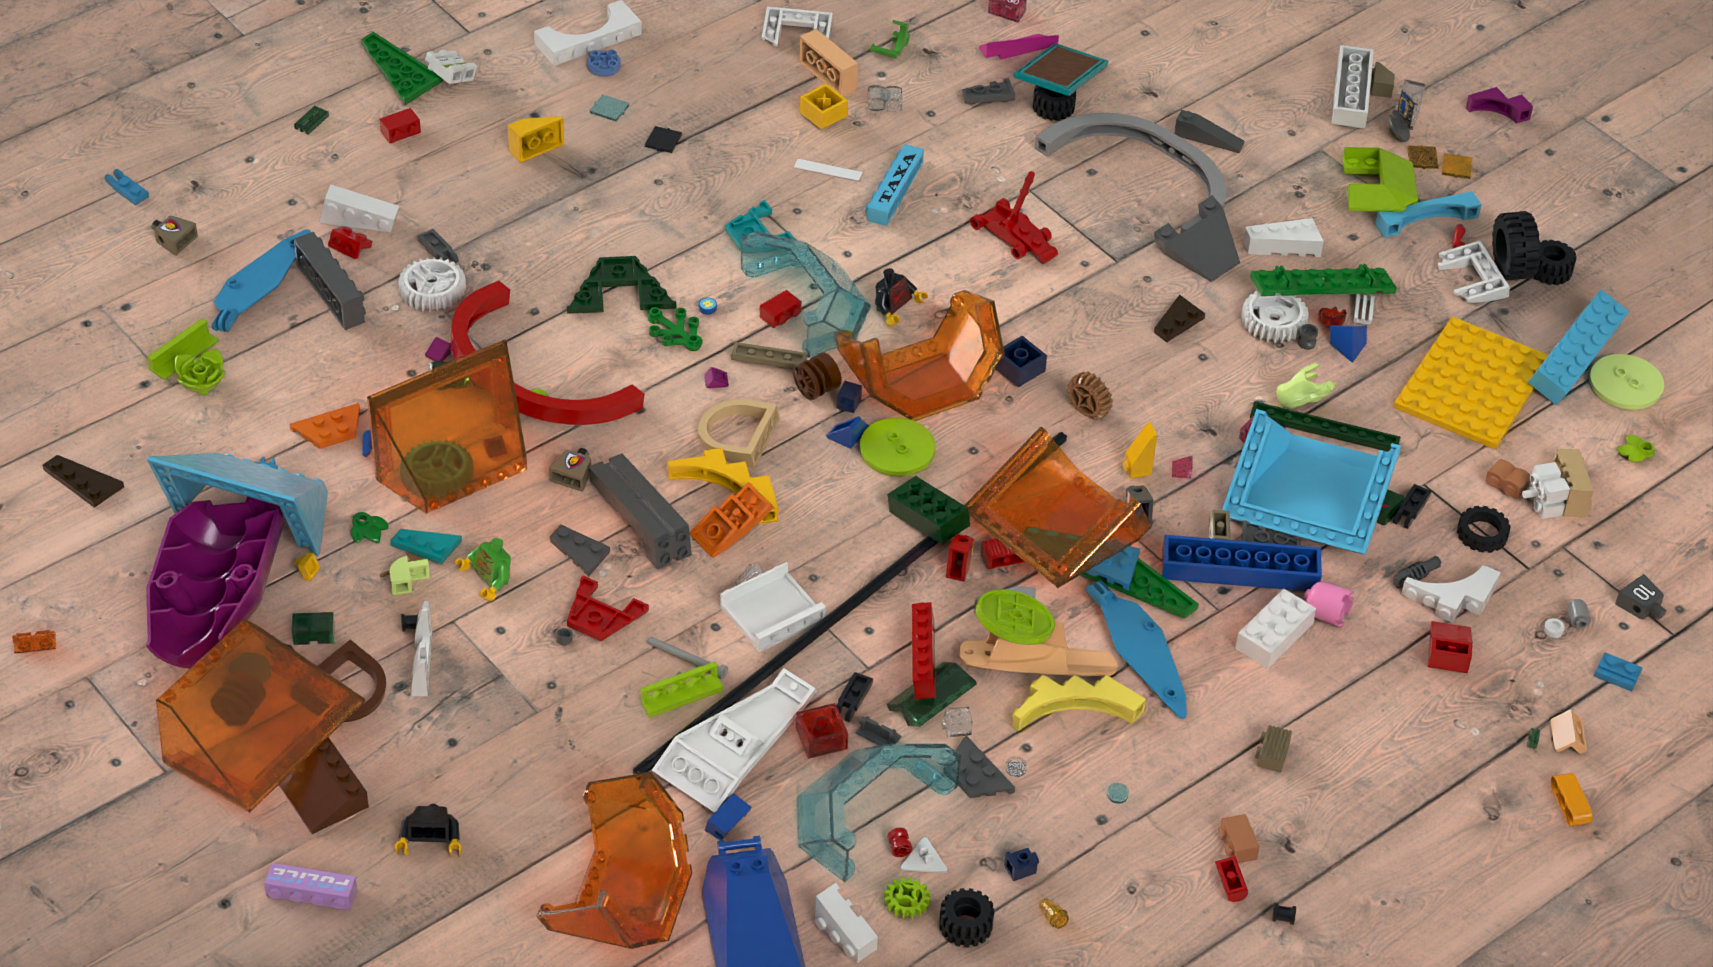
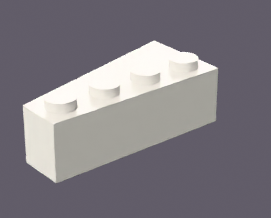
M330 184L324 200L320 223L391 232L397 218L399 206Z

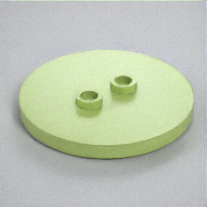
M1612 354L1599 359L1592 366L1589 376V383L1593 392L1604 402L1621 409L1639 410L1648 408L1659 401L1664 390V380L1659 370L1648 361L1628 354Z

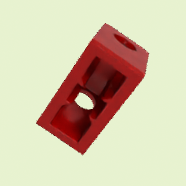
M959 534L954 536L948 552L946 578L965 582L972 561L974 538ZM961 560V566H958L956 561Z

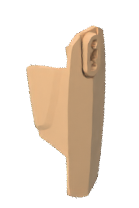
M1056 620L1052 636L1040 644L1023 645L1009 642L989 631L987 640L965 641L959 647L960 662L980 668L1079 676H1111L1118 670L1117 662L1110 652L1068 648L1064 624Z

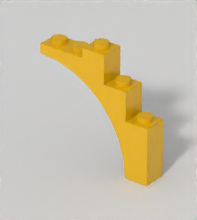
M723 448L704 450V456L667 461L669 480H702L727 488L735 494L750 482L774 506L759 524L778 521L779 508L769 475L750 478L746 461L727 464Z

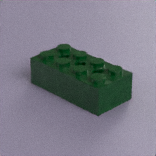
M914 476L887 494L890 513L942 545L970 526L968 507L917 476Z

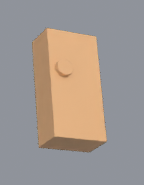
M817 29L800 36L799 63L842 96L857 90L858 62Z

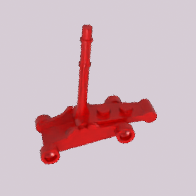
M1030 171L1027 177H1025V182L1020 189V194L1013 209L1010 208L1008 200L1002 198L996 202V207L986 214H976L971 217L970 224L975 230L984 226L1011 245V253L1016 259H1021L1030 250L1038 257L1042 264H1045L1058 255L1057 249L1047 242L1052 239V234L1046 227L1039 230L1031 223L1026 214L1020 212L1035 177V173Z

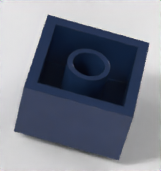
M1020 336L995 351L994 368L1017 387L1022 386L1046 371L1047 355L1024 336Z

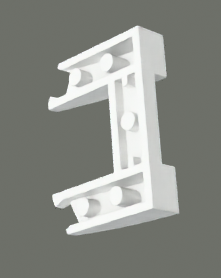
M767 6L762 40H767L777 47L782 25L817 29L830 39L833 13Z
M1481 241L1439 253V258H1442V263H1438L1439 270L1474 266L1482 279V282L1455 289L1454 295H1460L1465 298L1467 303L1489 302L1509 297L1510 287Z
M424 601L416 623L415 650L417 651L414 656L412 669V696H428L432 646L429 601Z

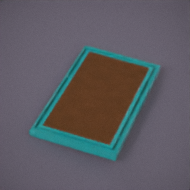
M1054 43L1016 71L1013 76L1016 79L1070 96L1106 68L1109 61Z

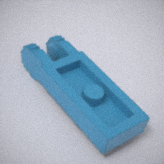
M115 169L113 172L114 176L118 179L117 181L112 175H105L106 182L134 205L149 198V192L125 176L121 170Z

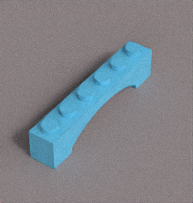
M1473 191L1418 202L1415 205L1410 204L1402 212H1377L1375 225L1383 237L1400 234L1401 229L1408 224L1425 218L1456 217L1461 218L1463 221L1478 218L1482 204Z

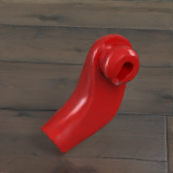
M1457 224L1452 240L1453 248L1465 245L1461 241L1466 232L1462 224Z

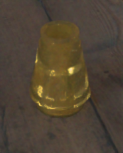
M1048 898L1041 901L1039 908L1049 924L1057 929L1064 927L1069 920L1067 911Z

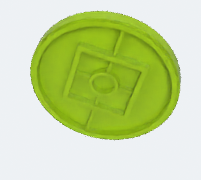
M906 418L879 420L866 428L860 439V454L865 463L875 471L885 475L908 476L916 474L930 465L935 455V440L931 432L922 424Z
M1006 589L992 590L984 593L976 605V616L980 623L994 635L1009 642L1023 645L1040 644L1052 636L1055 628L1054 617L1048 608L1035 598L1018 591Z

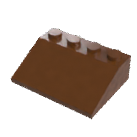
M328 736L309 744L273 775L275 781L311 834L369 808L367 791Z

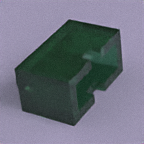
M334 613L293 614V645H310V641H318V644H334Z

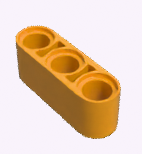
M1568 773L1552 776V791L1569 826L1592 823V810L1575 774Z

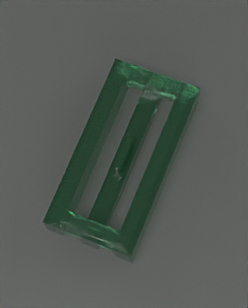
M317 106L312 107L294 124V129H300V132L305 131L309 135L329 117V111Z

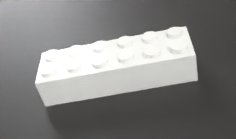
M1340 45L1331 124L1365 128L1369 107L1373 49Z

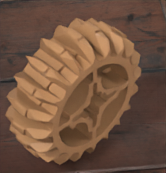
M1089 371L1086 373L1081 372L1072 377L1067 385L1068 398L1071 399V404L1090 419L1098 420L1105 417L1113 407L1112 394L1109 393V388L1094 373L1091 374Z

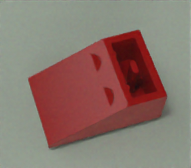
M1431 621L1428 667L1468 673L1473 647L1471 627Z

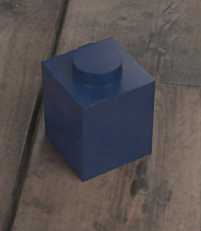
M844 381L837 394L836 408L854 413L862 399V385Z

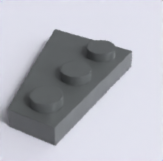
M1243 520L1242 541L1301 546V540L1282 533L1274 534L1268 532L1265 527L1259 526L1257 528L1249 525L1250 522Z

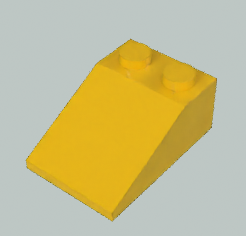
M563 117L527 118L509 124V152L521 163L564 145Z

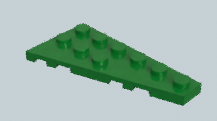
M375 32L361 39V45L405 105L443 82V79L434 71L429 70L426 65Z

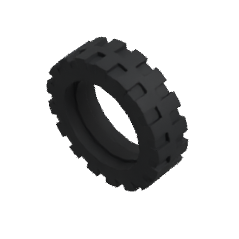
M1474 506V508L1470 507L1466 509V512H1462L1457 527L1459 540H1462L1463 544L1469 546L1470 549L1474 551L1476 549L1482 553L1484 551L1491 553L1494 550H1500L1501 547L1506 545L1511 526L1508 518H1505L1502 512H1497L1495 508ZM1479 521L1487 522L1493 525L1499 534L1490 537L1480 536L1474 533L1468 525Z

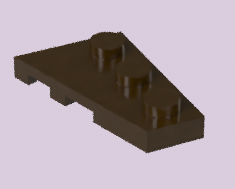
M1179 294L1155 326L1154 333L1165 342H1168L1205 319V313Z

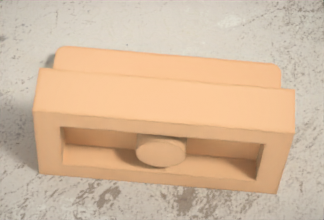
M1570 709L1550 720L1555 751L1560 752L1569 747H1573L1580 754L1587 751L1583 721L1576 713Z

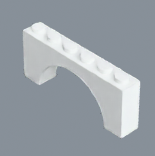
M620 0L607 5L608 22L596 31L570 35L557 32L550 26L534 31V41L538 49L556 66L587 55L593 50L598 51L642 35V22Z

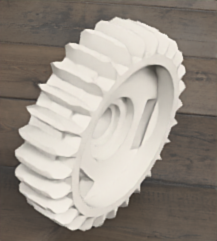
M427 257L426 260L420 258L419 262L413 261V265L408 264L407 268L403 269L398 280L401 298L406 304L409 303L410 307L415 306L416 310L422 308L423 312L425 309H429L430 312L436 309L438 312L440 308L443 310L447 306L451 308L452 304L456 305L457 301L462 299L466 290V279L463 270L460 269L459 265H455V262L450 263L449 259L443 261L442 257L439 260L435 257L433 259H428ZM434 279L436 282L430 283L428 280ZM414 282L416 283L417 291L410 286Z
M1257 291L1246 298L1241 313L1242 324L1245 329H1248L1249 333H1254V337L1259 336L1260 340L1264 338L1267 339V342L1272 340L1274 343L1276 341L1283 343V340L1287 342L1290 339L1295 340L1296 337L1300 336L1301 326L1308 324L1309 317L1308 307L1305 306V302H1301V298H1296V295L1282 296L1281 293H1276L1275 296H1261ZM1256 309L1259 313V319L1253 313ZM1271 317H1275V318H1278L1279 320L1275 321V320H1271L1270 318H1271Z

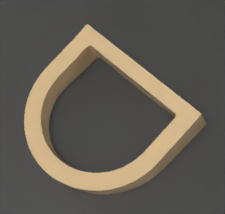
M733 399L716 404L708 409L699 421L698 431L701 442L706 450L723 448L725 459L728 462L738 463L746 461L747 467L755 468L780 420L778 406L774 403L748 399ZM730 415H746L762 419L748 447L717 442L710 437V428L719 419Z

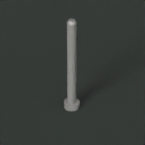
M648 638L647 642L649 645L701 667L711 663L656 638ZM723 664L721 666L717 665V676L720 679H724L728 672V666Z

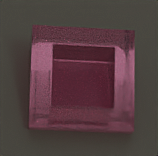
M1193 456L1172 461V477L1191 478Z

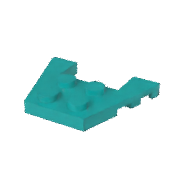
M766 200L761 201L760 205L756 208L754 206L750 208L749 212L744 216L739 215L725 225V231L741 252L796 247V240L790 232L772 237L759 220V218L772 215V208Z

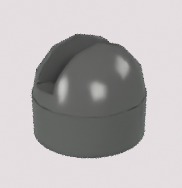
M566 628L559 629L556 636L557 642L562 646L569 645L573 638V632Z

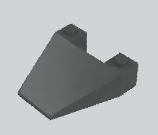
M1213 195L1198 204L1199 216L1203 220L1181 234H1178L1169 223L1154 232L1155 242L1166 256L1210 282L1240 264L1224 209Z

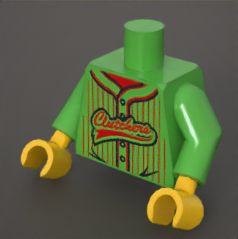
M494 538L491 542L480 544L467 555L466 559L458 558L455 561V565H462L458 569L461 571L469 570L470 562H473L472 567L490 587V589L483 588L480 592V596L485 597L484 599L487 601H493L496 598V590L499 591L503 585H507L510 578L511 558L503 548V540L499 538Z

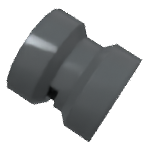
M1311 324L1301 326L1298 345L1306 350L1313 349L1316 346L1318 328Z

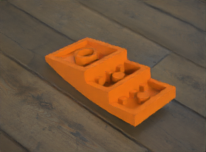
M748 482L736 496L731 493L719 507L715 505L691 530L690 535L713 558L745 536L766 517L774 506Z

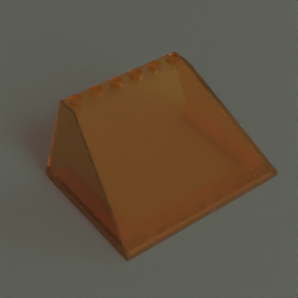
M505 339L367 396L375 478L425 514L527 470L525 444L509 351Z
M1040 427L965 504L969 508V517L1057 589L1136 543L1151 528L1138 500L1131 497L1129 503H1123L1122 500H1117L1074 465L1043 427Z
M244 619L156 700L162 760L165 765L250 813L365 702V698L261 627Z

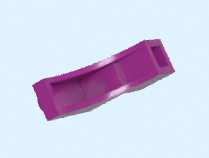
M1497 87L1468 95L1466 109L1469 112H1496L1510 118L1517 124L1530 120L1533 106L1523 95L1508 99Z

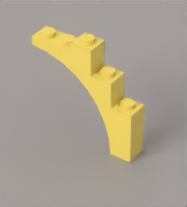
M1042 675L1038 680H1034L1029 688L1031 690L1030 696L1027 697L1020 708H1016L1013 712L1012 728L1019 732L1028 723L1041 716L1071 709L1105 712L1133 724L1144 713L1146 699L1107 675L1101 681H1096L1094 686L1076 675L1070 680H1066L1062 686L1047 676Z

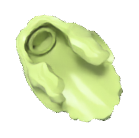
M1314 363L1298 371L1291 381L1280 384L1276 390L1277 399L1285 408H1297L1309 402H1318L1323 397L1328 396L1333 392L1335 384L1331 381L1320 385L1310 382V380L1319 376L1316 372L1309 373L1320 367L1317 363Z

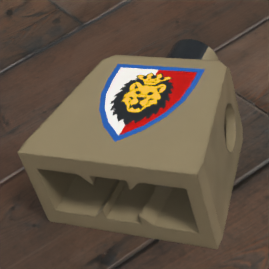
M169 216L163 222L155 220L152 223L156 242L175 256L198 237L196 223L182 218Z
M580 448L577 452L565 450L549 467L550 482L583 492L589 478V466H591L589 452L585 448Z

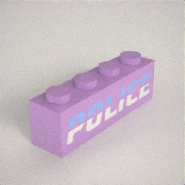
M276 863L271 864L264 883L267 897L291 900L297 903H310L316 906L334 907L335 909L350 910L357 892L356 876Z

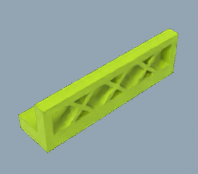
M716 662L640 688L641 705L648 717L651 718L723 692V684L717 676ZM711 671L710 674L703 676L706 672ZM674 684L671 688L666 689L669 685ZM655 691L652 695L647 696V693Z

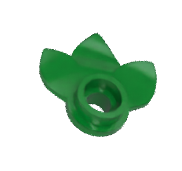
M358 512L352 519L351 537L356 543L364 538L379 543L381 530H386L389 526L379 516H370L365 512Z

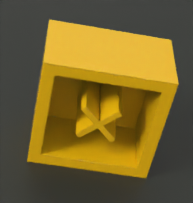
M825 83L800 96V113L822 130L848 116V100Z

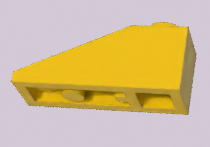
M1151 422L1146 423L1125 453V460L1122 462V466L1130 479L1152 475L1157 433Z

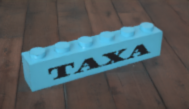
M904 144L903 148L898 151L896 160L892 161L890 170L886 171L883 182L880 181L877 192L873 193L872 201L867 203L865 209L867 221L885 226L888 225L923 164L924 149Z

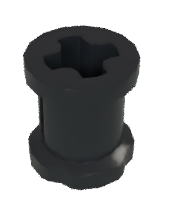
M401 614L402 632H406V629H416L418 614Z
M1274 903L1272 922L1278 920L1290 922L1291 925H1294L1296 906L1286 907Z

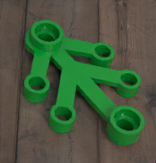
M653 307L649 310L648 321L650 323H661L668 328L660 329L657 325L650 326L649 335L651 337L662 336V345L664 346L685 345L689 351L700 349L703 340L697 335V328L699 327V319L697 317H690L688 319L689 335L684 331L686 309H676L677 325L665 318L659 308ZM672 336H679L681 338L673 339Z

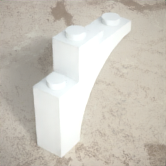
M1482 565L1473 575L1451 583H1428L1407 577L1401 595L1436 609L1435 616L1453 623L1461 608L1481 615L1498 585L1501 572Z

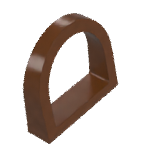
M350 639L294 684L291 688V698L324 720L332 722L356 721L371 714L381 704L386 690V676L381 665ZM349 660L367 672L375 682L376 690L367 702L353 708H336L324 703L310 691Z

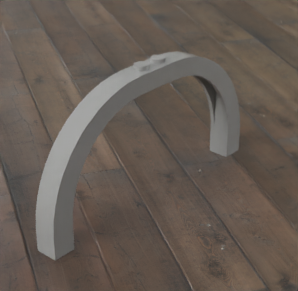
M1091 113L1064 119L1036 135L1035 149L1047 157L1068 143L1092 136H1121L1144 142L1165 153L1196 174L1205 186L1208 198L1213 195L1224 209L1226 186L1216 164L1194 145L1151 121L1118 113ZM1199 214L1181 227L1180 234L1203 220Z

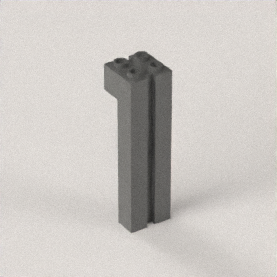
M623 453L609 458V463L607 464L599 462L589 466L590 482L645 542L646 557L657 569L671 564L674 558H677L679 561L692 555L689 524Z

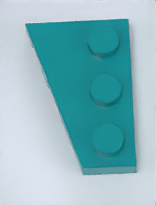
M400 529L390 541L392 547L442 564L462 542V536Z

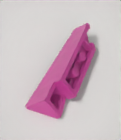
M1035 34L1015 40L989 42L980 45L979 50L985 58L998 56L1002 60L1049 48L1054 43L1058 44L1059 35L1045 36Z

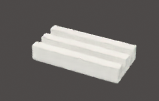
M1356 294L1354 323L1372 324L1375 296L1367 298V295L1360 297V294ZM1359 302H1363L1361 319H1358ZM1370 303L1368 320H1365L1366 304Z

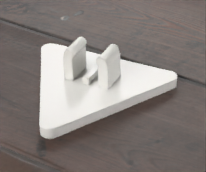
M926 837L921 839L901 865L902 871L947 873V867Z

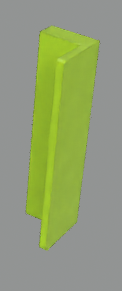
M201 318L147 356L149 370L163 380H166L176 373V355L188 354L197 358L217 344L219 339L209 333L208 322Z

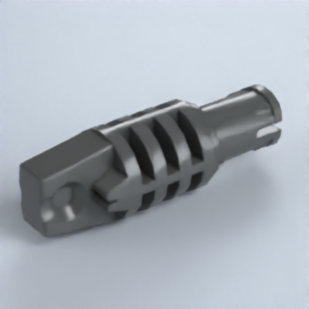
M1434 556L1427 561H1418L1402 569L1398 574L1394 575L1393 585L1397 588L1403 587L1407 577L1418 581L1427 577L1429 572L1441 567L1440 558Z

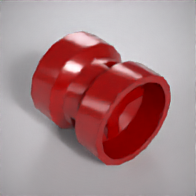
M895 828L887 834L893 856L904 857L912 852V844L908 840L909 835L905 828Z

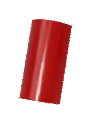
M1236 856L1215 861L1228 900L1238 902L1245 899L1248 895V889Z

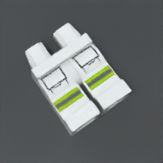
M444 49L438 53L429 51L426 54L425 61L429 63L428 69L434 71L447 83L473 81L477 65L464 62L461 56H457L456 51H446Z

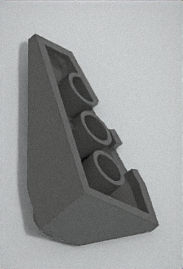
M1181 110L1176 119L1174 134L1179 137L1240 153L1244 145V140L1196 113Z

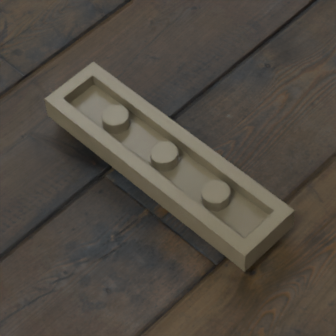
M735 342L731 360L793 369L795 365L807 360V353Z

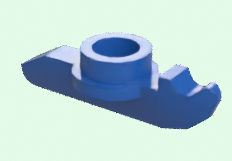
M367 430L363 434V456L368 457L371 449H374L375 446L372 430Z

